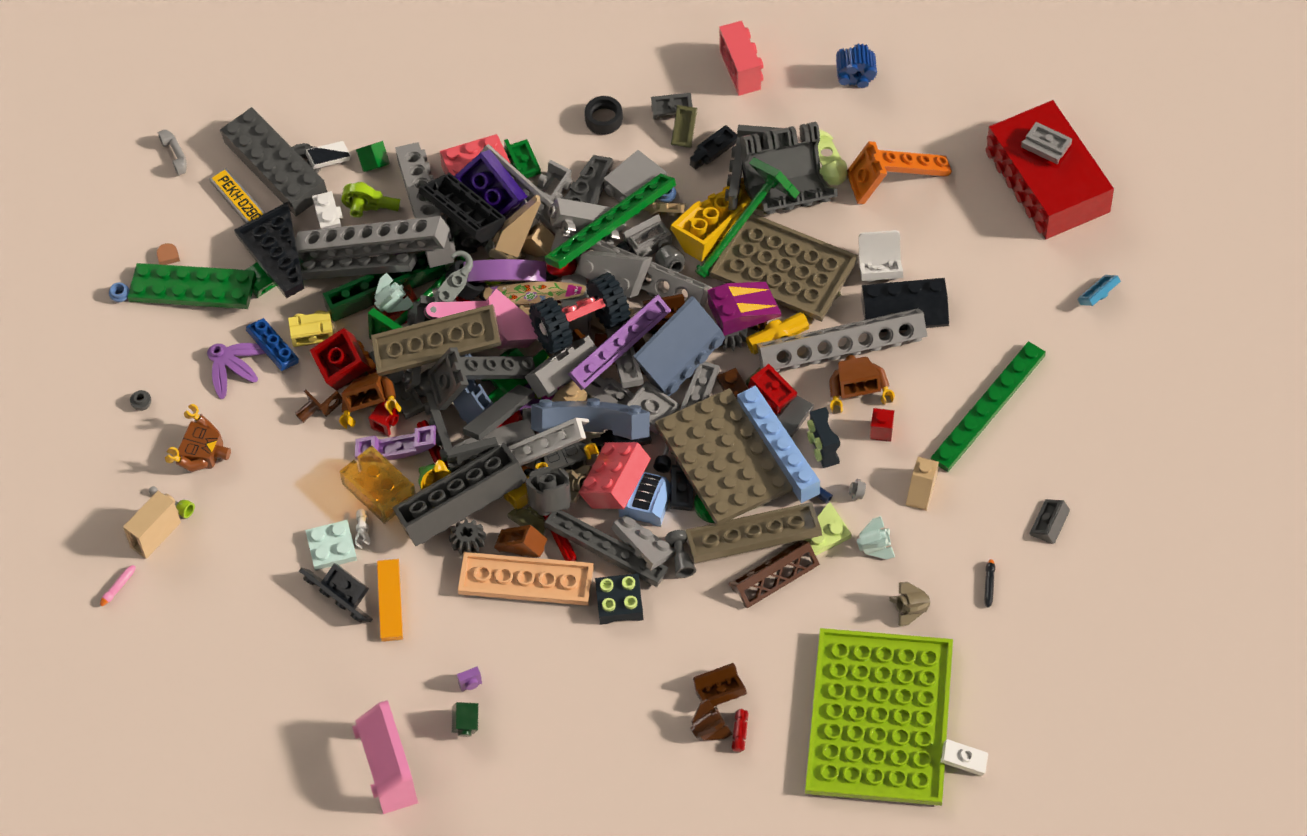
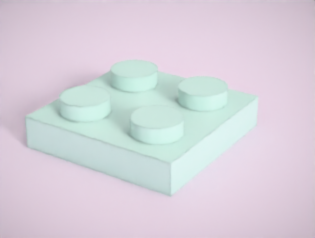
M348 520L305 530L315 571L332 567L334 563L340 565L357 561Z

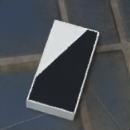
M343 141L306 149L305 153L313 169L350 161L351 158Z

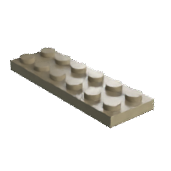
M493 304L371 335L376 369L379 376L437 362L450 347H457L459 355L462 356L501 346Z
M812 502L732 519L718 526L713 523L685 530L694 564L822 536L821 526Z

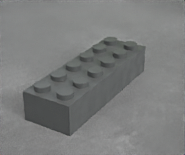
M252 107L220 129L224 143L283 204L288 202L290 211L295 216H298L314 204L312 196L327 192L325 182L318 173Z
M503 442L392 508L414 545L418 546L427 542L438 533L446 531L447 528L455 523L463 521L472 513L482 510L486 505L502 498L513 489L521 487L526 482L527 477L515 456Z

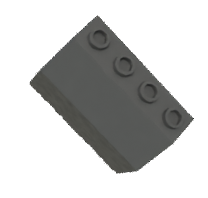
M817 122L800 125L801 141H798L797 132L793 126L763 132L764 148L762 149L758 134L741 136V162L744 185L751 201L765 184V180L749 164L753 157L780 170L800 192L794 199L776 188H772L756 210L763 211L764 214L776 213V209L791 210L794 209V205L810 206L813 205V201L829 202L832 197L838 196L837 188L829 187L820 174L821 168L818 152L820 133Z

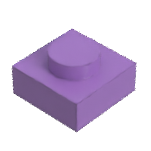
M478 666L457 674L461 691L472 690L482 684Z

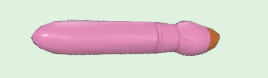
M135 565L129 566L110 587L108 592L102 596L101 606L112 601L113 596L118 593L133 575Z

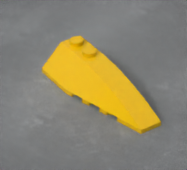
M741 178L736 210H729V202L725 201L726 189H730V187L726 186L723 188V191L718 194L713 193L709 195L708 199L703 202L698 201L694 203L671 224L670 229L685 253L702 262L713 252L751 202L745 190L744 178Z

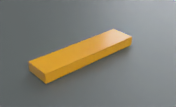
M399 559L377 561L381 642L403 640Z

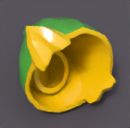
M438 459L435 464L419 468L420 476L418 483L420 489H425L451 473L442 460Z

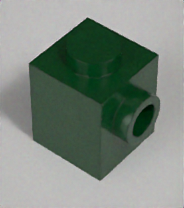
M456 702L452 706V733H458L460 737H470L471 734L478 730L479 703Z

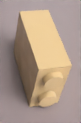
M157 491L123 526L130 548L146 559L181 523L178 515L179 511L176 509V502L169 494L164 495Z

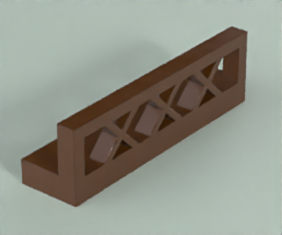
M800 540L729 582V585L733 591L738 592L744 606L749 608L819 566L820 563L810 543ZM808 553L812 563L805 567L800 566L801 556ZM791 565L793 566L791 575L787 578L782 577L783 567ZM774 576L773 586L769 589L763 587L765 578ZM751 586L756 587L755 597L748 600L744 591Z

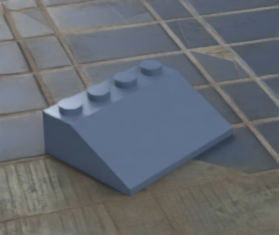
M691 296L633 357L649 382L664 394L670 396L679 389L680 385L687 378L692 376L694 370L701 363H704L716 348L722 345L725 336L700 303Z

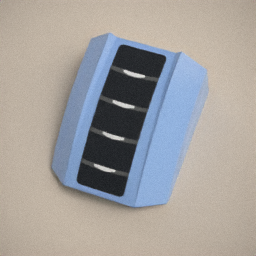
M644 472L625 509H619V517L622 518L626 515L634 520L661 527L670 500V482L668 479Z

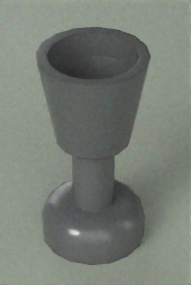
M684 530L669 532L665 539L670 546L675 547V575L678 578L690 577L695 574L696 568L689 554L684 551L683 544L687 541V534Z

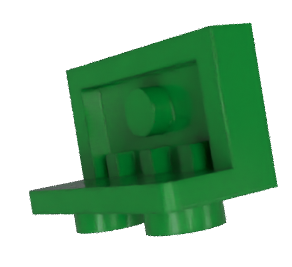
M508 139L504 140V150L512 166L527 179L541 174L540 166L527 139L510 144Z

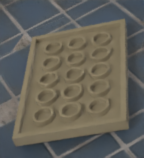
M752 213L721 253L710 272V277L724 283L766 282L777 304L798 313H804V315L822 322L858 261V255Z
M730 388L655 421V427L717 526L792 492V485Z

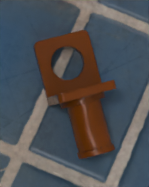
M305 389L304 393L308 397V402L295 412V415L303 423L316 411H321L327 417L342 403V397L338 391H335L320 404ZM334 399H336L335 403H334L333 405L329 406V404L331 403V401H333Z

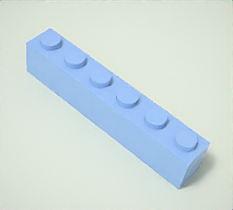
M754 386L737 394L738 403L792 485V490L799 501L803 503L819 495L820 480L758 388Z

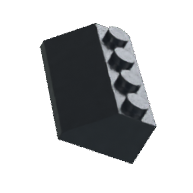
M945 278L862 285L861 302L864 320L919 308L924 313L926 328L949 326L948 295ZM907 324L900 326L899 331L907 330ZM882 329L880 332H887V329Z

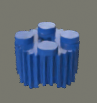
M859 43L855 44L853 48H846L845 51L844 48L837 51L836 67L839 83L841 85H857L859 88L868 87L869 82L874 80L877 75L875 53L868 48L867 44Z

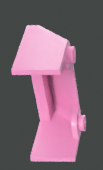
M388 700L379 702L356 719V725L352 726L355 738H360L374 780V784L370 785L374 798L379 797L382 812L385 814L418 804L389 702Z

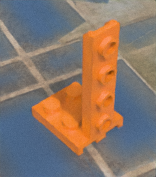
M868 141L848 168L847 176L857 204H865L885 178L887 172L948 176L952 170L946 156L878 150L876 142Z

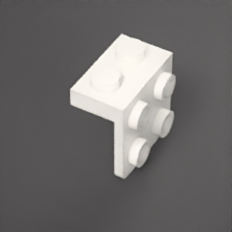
M898 230L860 233L858 236L859 270L862 281L874 282L876 280L903 278L900 232Z

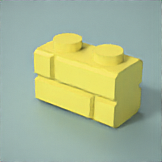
M319 310L314 312V314H296L288 318L293 347L321 343L333 335L330 311Z

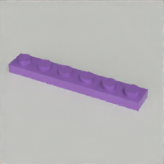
M656 295L571 370L568 375L581 390L585 389L669 314L671 309L659 295Z

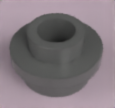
M144 390L134 392L130 397L131 406L139 411L146 410L151 404L150 394Z

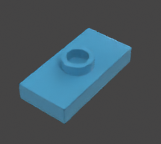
M1104 275L1078 297L1077 300L1080 305L1093 306L1099 300L1106 298L1108 292L1117 286L1121 280L1117 275Z

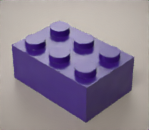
M490 149L478 154L454 176L503 216H506L528 198Z

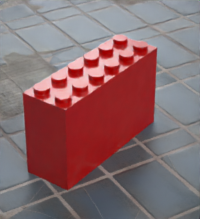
M1054 100L989 126L987 147L985 148L986 154L989 159H993L997 171L1003 174L1007 186L1012 188L1017 201L1022 203L1027 216L1032 218L1038 233H1042L1045 239L1110 213L1114 188ZM1036 122L1072 138V144L1063 157L1060 158L1058 164L1021 147L1022 141L1025 140L1026 135Z

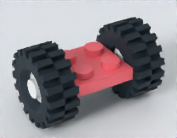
M607 272L587 281L586 287L589 297L577 301V306L568 305L562 308L552 297L530 306L529 317L532 320L531 325L535 329L534 332L538 336V341L542 343L544 349L546 348V352L553 354L571 346L573 336L571 335L572 331L569 328V322L595 311L596 317L599 318V322L607 329L630 319V311L628 309L630 307L626 301L627 297L624 295V290L619 286L620 283L615 279L614 275Z

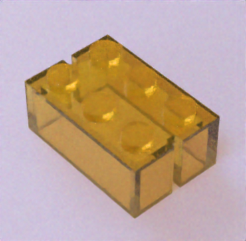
M371 445L357 457L361 470L360 473L355 460L351 461L339 472L342 484L385 524L396 515L392 507L416 494L414 484Z

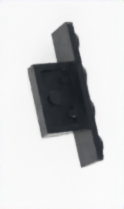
M334 563L323 580L309 569L301 568L299 570L304 575L303 579L313 586L316 584L320 587L319 592L328 598L330 596L333 597L338 607L343 610L347 608L351 611L350 616L358 622H371L373 618L357 607L369 588L341 566Z

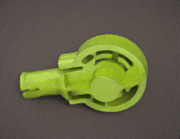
M364 182L346 184L341 197L342 203L351 209L350 215L356 218L362 217L363 211H377L380 208L398 212L400 205L399 198L382 196L381 191L374 190Z

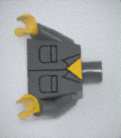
M579 441L536 459L534 466L535 469L552 467L553 471H559L558 468L565 471L576 470L587 465L586 456L588 459H591L592 454L598 455L599 452L595 443L586 444Z

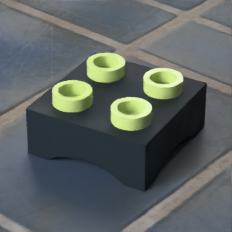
M827 407L810 411V420L807 421L809 428L807 432L810 444H814L815 458L817 462L821 461L823 468L840 464L836 453L840 447V440L829 427Z
M639 573L595 578L600 625L621 620H643Z

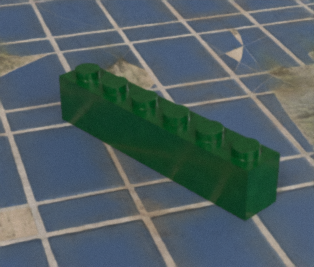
M425 251L416 254L418 261L412 271L387 274L393 279L390 283L391 285L394 282L399 286L402 284L404 292H407L440 278L446 273V266L444 264L429 268ZM385 273L365 275L322 293L327 311H330L332 321H338L375 305L378 283Z

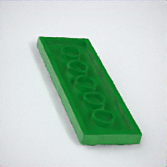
M137 263L128 293L129 302L248 309L257 275L255 270Z

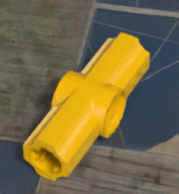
M801 312L783 321L779 319L773 320L765 326V329L746 337L748 349L755 355L758 353L757 343L798 335L809 329V323L804 313L802 314Z

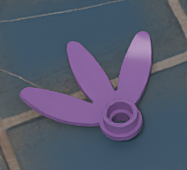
M239 343L228 347L224 344H214L208 349V358L213 361V385L220 399H224L227 393L225 365L234 373L250 382L258 381V377L252 368L236 357L266 354L258 344Z

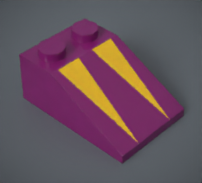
M766 282L726 283L707 290L708 305L724 336L782 316Z

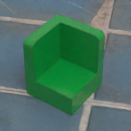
M383 141L356 149L363 172L390 164Z

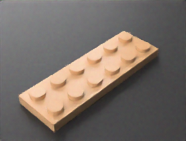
M464 552L458 594L589 606L594 563Z

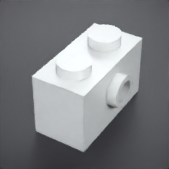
M332 191L312 196L320 229L341 227L340 218H343L340 206L336 207Z

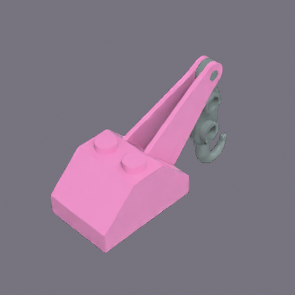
M454 252L451 258L462 256L466 264L463 268L451 273L435 292V302L429 303L424 309L425 316L429 319H436L493 304L501 340V346L493 348H498L499 350L528 348L538 338L537 334L535 335L534 327L531 325L532 320L497 289L486 301L452 302L465 287L468 275L473 267L472 257L467 252Z

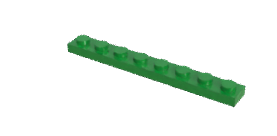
M660 173L544 257L546 264L558 269L565 267L573 259L580 256L591 246H594L602 238L611 234L620 225L625 224L627 220L640 213L641 210L654 203L656 199L676 186L675 178Z
M1028 341L931 456V460L938 461V466L949 472L1042 361L1046 351Z

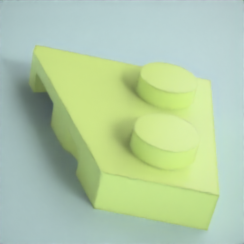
M830 502L817 517L821 526L822 536L804 539V541L809 542L815 555H818L850 539L851 532Z

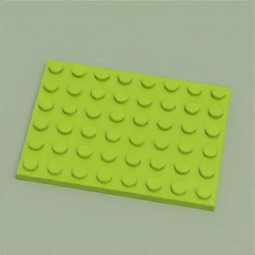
M820 628L805 794L942 806L945 764L941 763L943 744L947 739L953 639Z

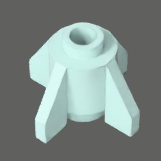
M385 273L379 280L375 294L376 302L374 304L381 312L391 313L408 310L413 306V302L408 296L403 299L406 295L403 290L404 287L402 284L399 286L396 282L391 285L390 283L393 279Z
M881 516L873 518L860 532L857 544L859 550L864 551L865 554L887 560L895 557L892 546L886 547L891 545L890 529H881L884 527Z

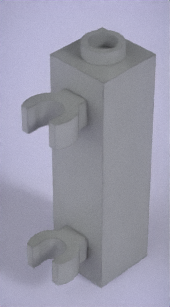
M557 198L549 207L548 216L550 217L551 226L561 228L562 237L570 238V232L581 231L613 207ZM626 224L620 225L611 234L605 236V242L614 245V239H619V233Z

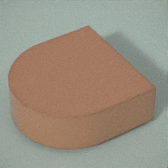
M165 243L157 249L160 265L180 261L175 245Z

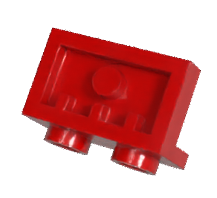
M770 364L750 378L748 388L756 386L776 416L780 414L781 408L797 397V392Z

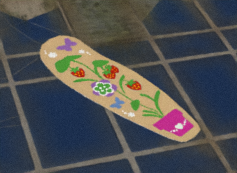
M549 281L494 284L485 289L483 297L487 299L497 289L515 305L532 304L549 297L554 298V300L579 297L585 293L586 286Z

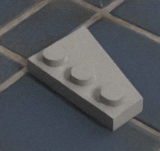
M626 515L616 520L612 525L611 529L626 545L632 546L636 550L634 554L639 559L643 558L647 562L646 567L650 571L675 555V549L668 542L661 540L650 530L645 529L636 523L634 519Z

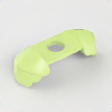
M819 129L820 142L818 152L822 165L820 174L823 175V179L829 185H840L846 180L848 174L847 164L841 159L832 142L833 137L828 132ZM823 149H830L833 154L825 157L821 154V151Z

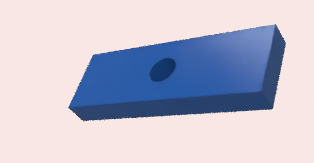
M264 318L246 326L248 334L280 371L299 363V358Z

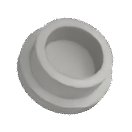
M861 479L851 482L849 495H852V500L863 499L866 483L861 482Z

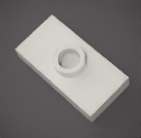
M948 739L944 741L941 763L980 776L985 774L988 759L987 752Z

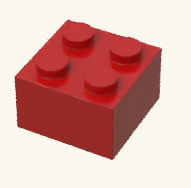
M345 328L310 349L325 382L336 391L371 369L355 336Z

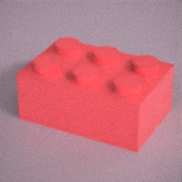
M742 20L719 26L720 53L738 96L761 90V81L764 80L761 71L763 69L762 59L757 57L756 45L754 42L751 43L750 31L748 27H744Z
M497 134L440 151L441 166L444 173H451L453 176L470 163L488 144L509 163L510 161Z
M605 442L578 493L592 509H625L651 458L638 442Z

